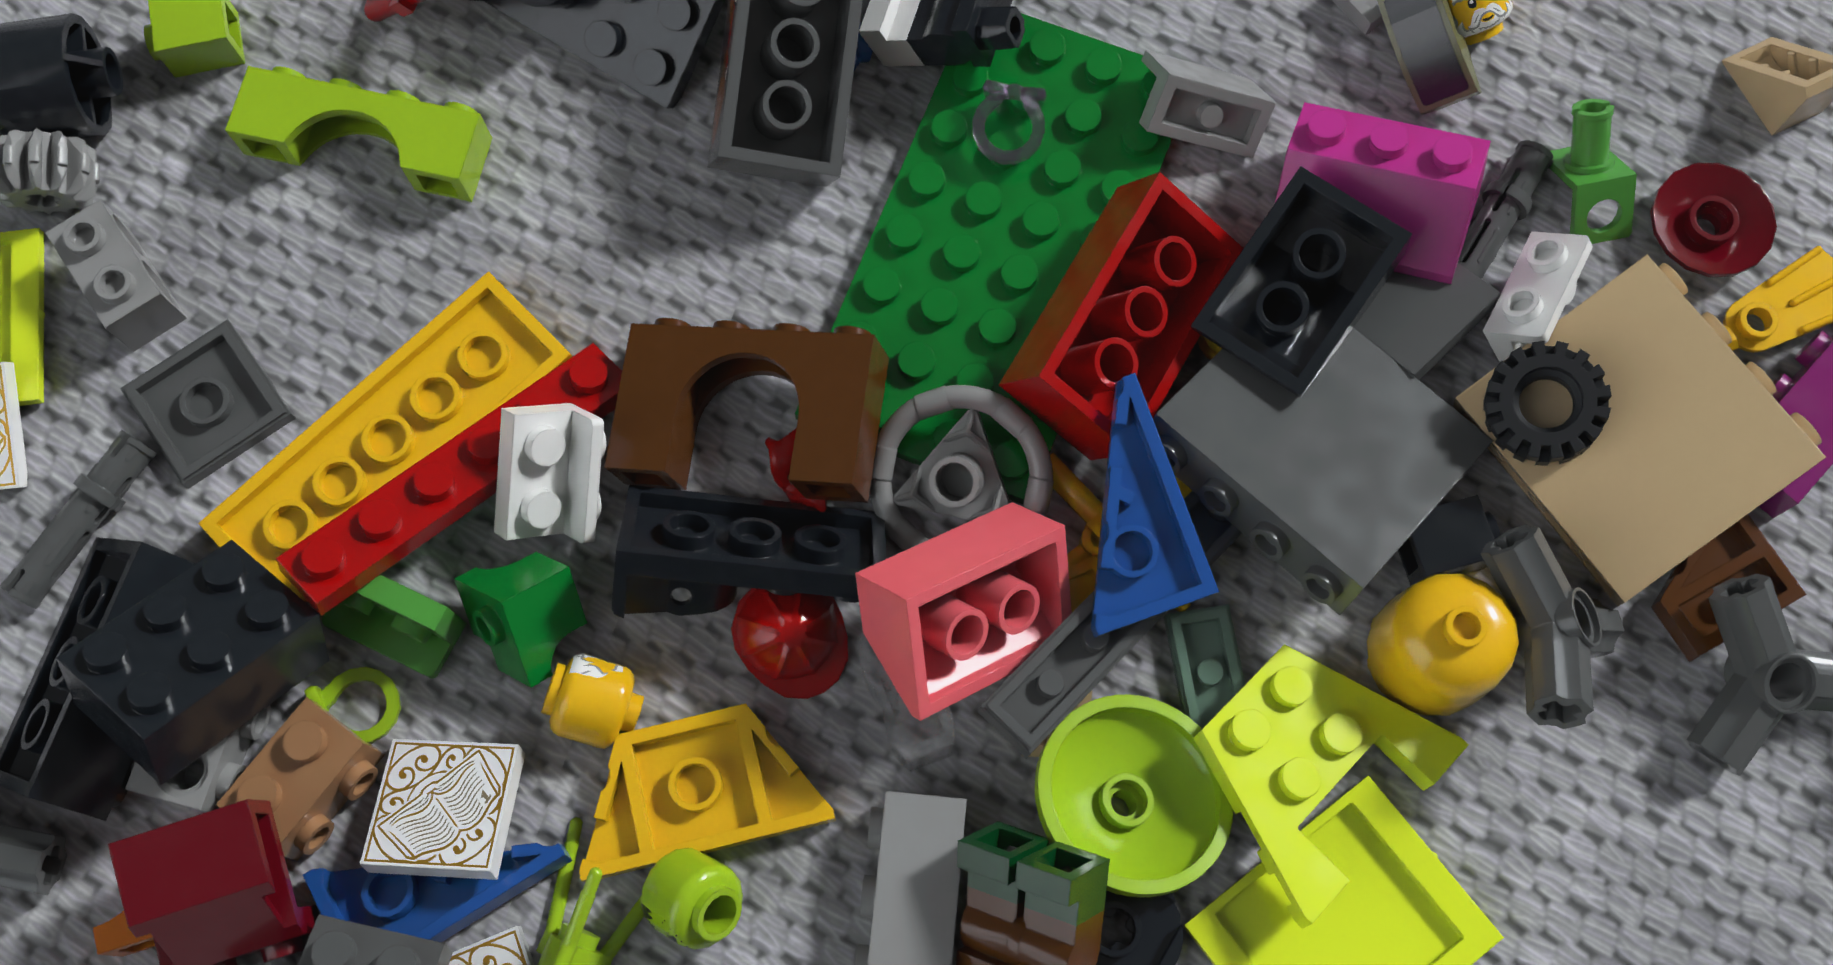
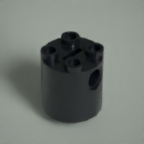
M74 13L0 23V135H8L9 131L15 129L23 132H33L36 128L42 132L52 133L60 131L63 133V136L79 137L81 139L106 135L112 128L111 97L120 96L123 91L122 71L113 50L109 47H101L94 31L84 18Z

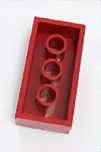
M1161 172L1117 187L999 383V386L1089 460L1108 458L1115 383L1125 376L1136 373L1152 418H1154L1201 335L1191 329V324L1244 248Z

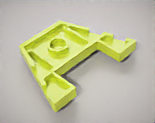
M1285 644L1193 737L1235 814L1241 812L1260 846V849L1257 851L1259 858L1269 875L1275 873L1291 902L1287 908L1294 921L1302 929L1315 922L1350 880L1299 831L1298 826L1374 743L1424 791L1440 779L1469 745L1454 733Z

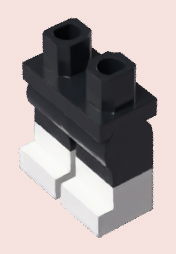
M870 0L859 33L885 66L960 65L971 61L974 67H990L996 50L1020 47L1025 27L1024 18L1016 6H1011L1013 0Z

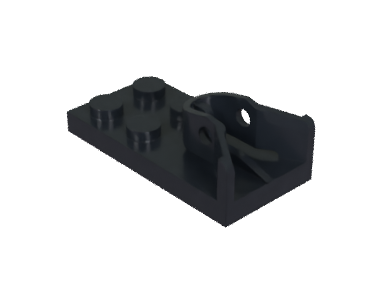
M469 0L483 1L667 109L674 108L682 98L725 3V0Z
M629 485L616 548L612 611L614 615L624 618L625 614L668 612L678 616L712 613L730 605L735 600L738 587L764 589L781 596L803 593L832 596L840 601L849 603L859 602L855 573L886 559L885 520L878 517L875 511L827 506L826 511L821 512L814 507L794 502ZM677 588H685L690 591L691 597L686 601H678L673 598L672 591Z

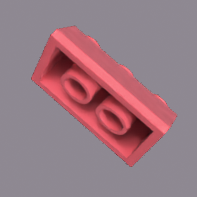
M1013 502L855 573L863 634L910 714L919 721L1011 675L1072 613L1065 525Z

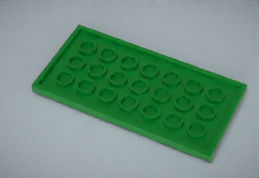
M1021 13L1024 18L1025 32L1019 48L996 50L990 67H974L971 61L960 65H945L830 331L833 333L834 329L839 326H854L865 329L875 335L889 357L878 434L889 417L915 395L944 385H970L989 389L1012 400L1033 419V422L1044 437L1049 453L1051 452L1058 433L1000 387L999 383L1117 187L1161 171L1173 138L1147 132L1139 123L1157 78L1141 61L1143 55ZM799 405L795 412L796 420H798ZM953 409L919 421L901 440L897 448L896 457L920 466L960 418L970 409ZM979 411L1009 500L1023 504L1029 477L1028 462L1018 439L995 421L992 416Z

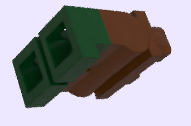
M1000 821L958 840L957 867L968 871L967 906L964 910L960 926L961 941L964 947L957 950L956 965H1096L1100 951L1110 859L1061 842L1049 844V838ZM1009 846L1017 847L1016 849L1010 852L1007 851V848ZM1066 866L1076 868L1071 872L1064 871Z

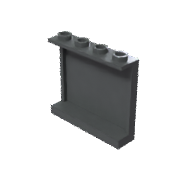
M1355 328L1351 330L1301 398L1222 348L1153 418L1174 475L1199 496L1201 502L1209 511L1228 520L1250 539L1253 547L1262 556L1275 560L1301 582L1302 587L1310 597L1320 603L1327 604L1338 615H1341L1494 441L1416 377L1414 378L1401 365Z

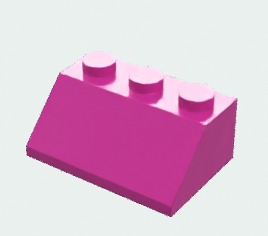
M1304 102L1287 148L1275 202L1301 166L1412 233L1406 253L1394 272L1451 284L1481 189L1491 141Z

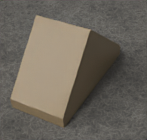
M1770 37L1722 60L1723 65L1771 136L1823 112L1833 102V55Z

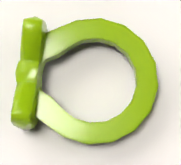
M369 667L348 669L336 676L323 690L319 686H309L304 690L306 697L317 702L329 712L330 707L336 703L342 692L356 682L368 681L381 687L386 696L384 716L376 725L367 730H351L369 744L376 742L389 733L397 723L401 710L400 692L393 680L380 670Z

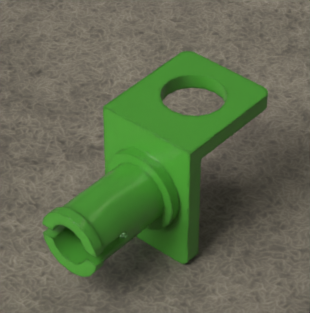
M1602 99L1578 101L1573 104L1571 111L1573 115L1571 147L1550 151L1554 156L1552 159L1554 162L1549 169L1573 190L1570 234L1587 235L1592 244L1629 237L1632 233L1637 174L1610 151L1614 105H1610L1609 101ZM1607 199L1617 202L1616 216L1609 224L1594 229L1587 226V216L1594 205Z

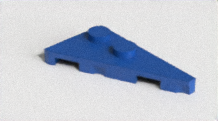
M1136 373L1125 376L1115 383L1091 630L1094 638L1219 592Z
M538 843L514 845L512 850L504 851L497 880L368 873L364 868L332 872L324 868L311 869L303 874V877L321 915L443 942L570 863L572 859L562 844L543 846Z

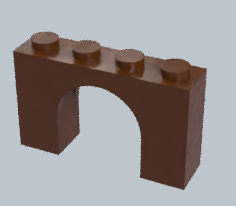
M658 318L655 320V324L631 323L604 468L626 485L686 490L698 423L708 403L723 388L737 380L750 376L767 375L795 385L798 395L799 414L788 480L806 499L868 503L889 357L874 334L854 326H839L831 333L810 332L809 329L791 323L776 324L773 326V330L750 329L742 323L728 320L716 321L713 327L691 326L685 321L674 318Z

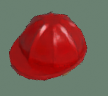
M750 588L738 601L731 624L734 650L746 668L764 686L784 698L809 699L825 693L839 680L848 661V636L842 613L834 597L803 593L781 596L773 594L768 590Z

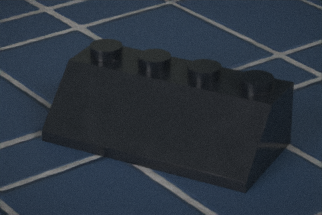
M96 537L0 748V786L31 799L103 821L107 820L111 809L117 807L128 792L125 788L131 774L129 767L133 759L75 705L56 657L195 565V563L144 542Z

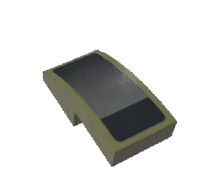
M1377 0L1398 63L1422 115L1438 111L1481 93L1465 37L1457 33L1448 0Z

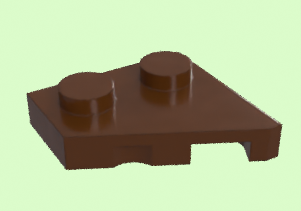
M1749 514L1675 566L1651 606L1689 662L1724 643L1708 597L1714 592L1713 587L1731 578H1742L1760 574L1771 578L1781 609L1807 595Z

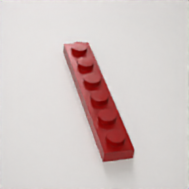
M594 343L590 344L277 557L276 561L281 573L322 616L496 493L501 408L572 403L603 418L615 410L622 370Z

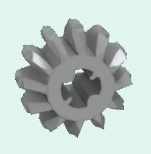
M37 128L33 132H23L15 129L9 131L8 135H0V201L3 205L9 208H24L27 213L40 211L51 215L52 212L59 211L72 213L74 208L84 209L93 204L97 184L100 183V165L97 163L96 150L86 145L85 140L79 137L63 136V133L60 131L52 133L42 132Z

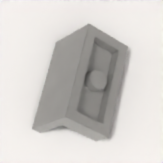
M1145 50L1141 61L1157 78L1139 121L1141 126L1147 132L1253 159L1276 102L1250 78Z

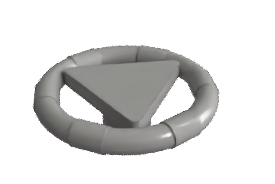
M944 385L915 395L900 406L883 425L877 438L869 494L875 514L885 520V532L888 534V537L904 551L927 541L928 538L902 516L897 505L973 520L1010 503L979 411L992 416L995 421L1018 439L1026 455L1029 467L1023 507L1046 516L1054 484L1050 453L1044 437L1033 422V419L1012 400L999 393L977 386ZM953 409H970L960 418L893 496L891 481L897 448L907 432L921 420Z

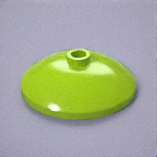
M1139 695L1105 696L1085 703L1072 711L1048 737L1036 766L1034 790L1036 807L1040 822L1050 843L1061 842L1110 859L1107 891L1119 895L1140 898L1166 895L1178 891L1202 876L1215 863L1224 849L1231 831L1234 812L1193 738L1202 728L1178 709L1159 700ZM1112 797L1120 798L1126 802L1129 810L1128 816H1121L1114 811L1111 804Z

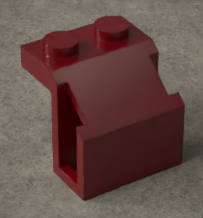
M246 799L108 844L128 928L136 938L147 934L153 936L160 965H238L236 959L261 952L263 962L268 963L304 951L303 937L311 934L319 914L316 905L297 907L270 801Z

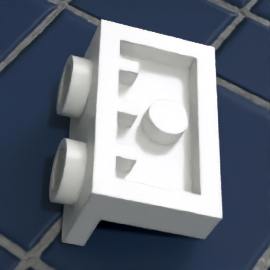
M1531 231L1483 330L1499 362L1501 360L1505 361L1509 358L1512 351L1525 346L1527 343L1532 344V342L1545 341L1546 344L1549 341L1565 305H1568L1574 298L1577 280L1593 248L1587 235Z
M572 403L501 408L494 521L495 534L506 541L563 533L579 543L595 541L596 523L602 508L599 493L601 459L606 451V436L602 418Z

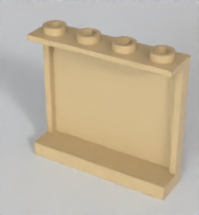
M1648 254L1559 319L1549 341L1545 344V346H1555L1557 341L1569 343L1567 349L1576 353L1581 348L1590 354L1588 361L1594 367L1598 364L1605 372L1603 381L1605 385H1610L1612 396L1609 399L1608 405L1611 408L1609 418L1600 435L1585 452L1579 453L1570 461L1559 464V461L1549 462L1548 466L1535 465L1536 461L1525 459L1523 463L1513 458L1514 453L1508 449L1502 450L1495 443L1496 437L1494 434L1488 432L1485 424L1486 415L1485 411H1483L1486 389L1494 369L1455 397L1453 406L1461 415L1494 440L1488 447V450L1617 606L1627 602L1826 458L1817 447L1822 443V440L1811 423L1799 413L1794 412L1789 415L1772 396L1777 390L1765 371L1753 362L1745 365L1728 346L1732 342V338L1725 326L1709 312L1701 315L1684 296L1688 293V288L1680 275L1666 263L1657 266ZM1527 343L1522 349L1531 348L1532 344ZM1538 380L1529 384L1522 391L1519 398V406L1524 418L1532 425L1540 428H1554L1563 424L1569 419L1573 409L1572 398L1568 390L1560 383L1552 380Z

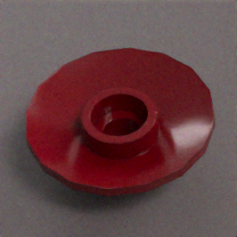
M1694 163L1673 172L1656 191L1650 210L1653 234L1665 254L1685 270L1706 277H1733L1754 268L1772 248L1777 230L1774 206L1762 186L1742 170L1721 163ZM1704 219L1711 222L1715 228V235L1705 232L1698 225L1697 220Z

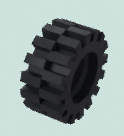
M1545 341L1532 342L1531 348L1525 350L1522 347L1517 348L1510 353L1507 360L1504 362L1501 360L1494 369L1493 375L1488 382L1483 402V411H1485L1486 415L1485 424L1488 432H1492L1496 437L1495 443L1502 450L1506 448L1514 453L1513 458L1523 463L1525 459L1536 461L1535 465L1548 466L1549 462L1559 461V464L1570 461L1575 455L1585 452L1602 432L1611 408L1608 407L1609 399L1612 396L1610 385H1605L1603 381L1605 372L1598 364L1594 367L1588 361L1590 354L1581 348L1576 353L1567 349L1569 343L1557 341L1555 346H1545ZM1538 380H1552L1563 385L1570 393L1573 402V409L1569 419L1554 428H1540L1529 423L1522 415L1519 406L1520 394L1529 384Z

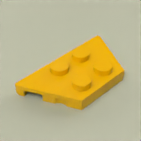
M746 703L618 734L613 744L608 763L610 771L606 786L600 792L594 814L596 823L586 859L582 858L579 869L580 879L582 882H586L589 871L594 867L602 870L601 879L652 867L663 856L675 849L693 848L699 852L709 853L835 822V813L829 803L811 784Z

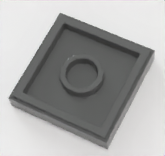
M228 319L120 388L182 485L188 489L296 419L234 325Z

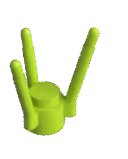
M579 817L572 818L569 824L564 846L572 861L558 869L546 928L536 949L538 953L542 954L537 965H611L615 955L644 918L640 896L600 951L596 950L601 938L583 929L602 878V870L594 867L589 871L570 922H563L562 924L583 825Z

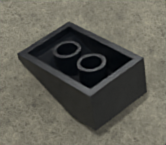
M1300 166L1191 324V329L1301 398L1393 273L1406 253L1412 233Z

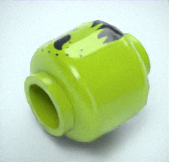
M693 848L675 849L663 856L648 873L641 895L643 916L655 930L681 946L694 950L709 948L728 936L740 919L743 899L741 881L731 868L703 852Z

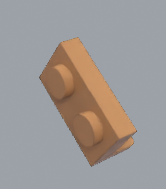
M306 697L216 805L221 808L246 799L270 801L284 857L298 861L303 854L309 855L317 851L329 839L334 829V823L331 820L347 800H356L370 789L378 776V769L375 766L385 754L375 746L362 740L317 702Z

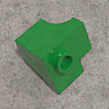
M534 552L517 562L492 569L475 567L454 578L473 634L483 639L491 647L499 671L530 688L553 676L551 663L557 645L567 634L587 623L569 566L538 552Z

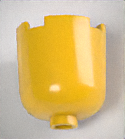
M1465 574L1433 575L1411 585L1392 598L1373 618L1367 638V666L1379 690L1391 701L1422 715L1450 716L1473 705L1484 697L1511 670L1519 645L1516 618L1505 598L1486 582Z

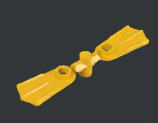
M1816 246L1734 302L1727 309L1723 318V325L1732 338V342L1728 344L1731 350L1734 351L1739 348L1746 352H1763L1833 324V257L1826 253L1821 246ZM1747 315L1758 316L1763 321L1764 331L1753 329L1747 322Z

